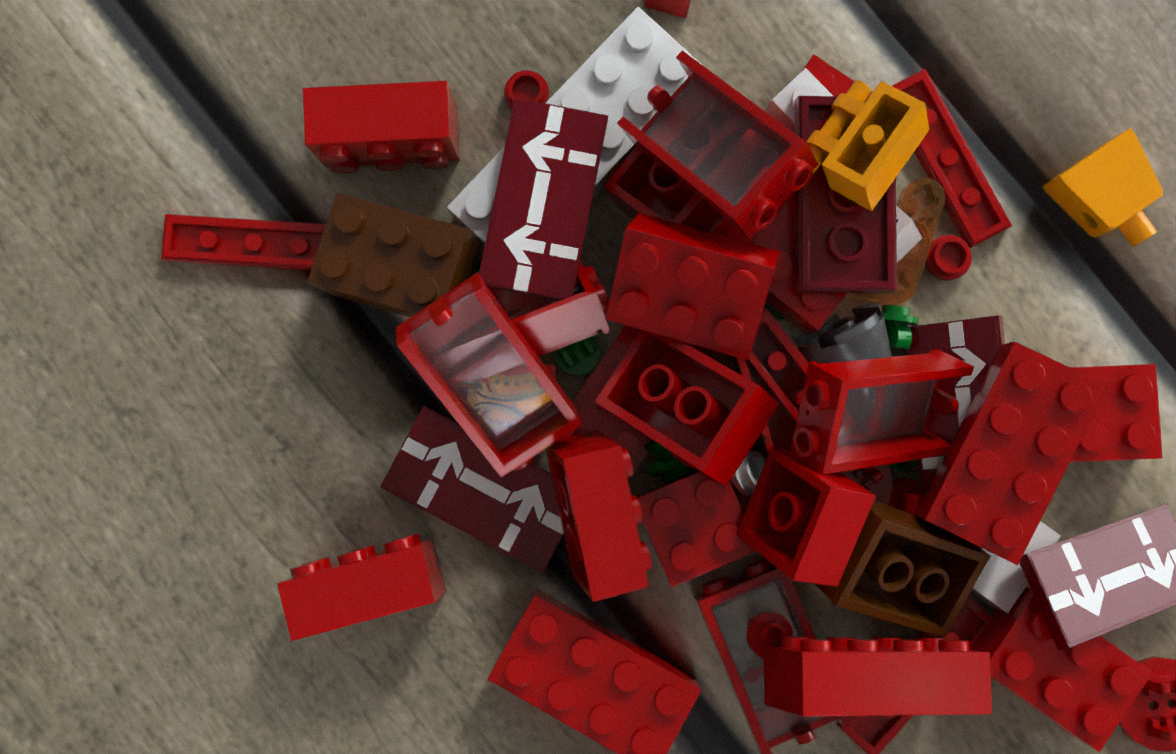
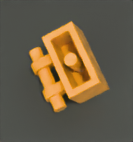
M856 80L846 94H839L831 106L833 111L820 131L814 130L806 142L819 164L813 170V173L822 163L828 184L832 190L873 211L928 133L929 124L926 104L883 81H880L871 94L872 90L867 84Z

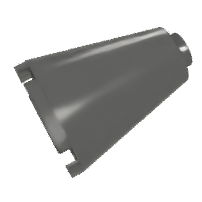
M867 304L852 308L855 317L850 316L840 319L838 314L827 318L818 331L807 335L804 333L800 334L797 337L799 343L794 344L808 362L815 361L819 364L892 357L884 314L878 304ZM897 384L885 385L878 414L879 425L875 431L888 429L891 426L892 410L898 389ZM876 386L848 390L844 409L855 422L854 426L860 433L866 432L863 422L870 415Z

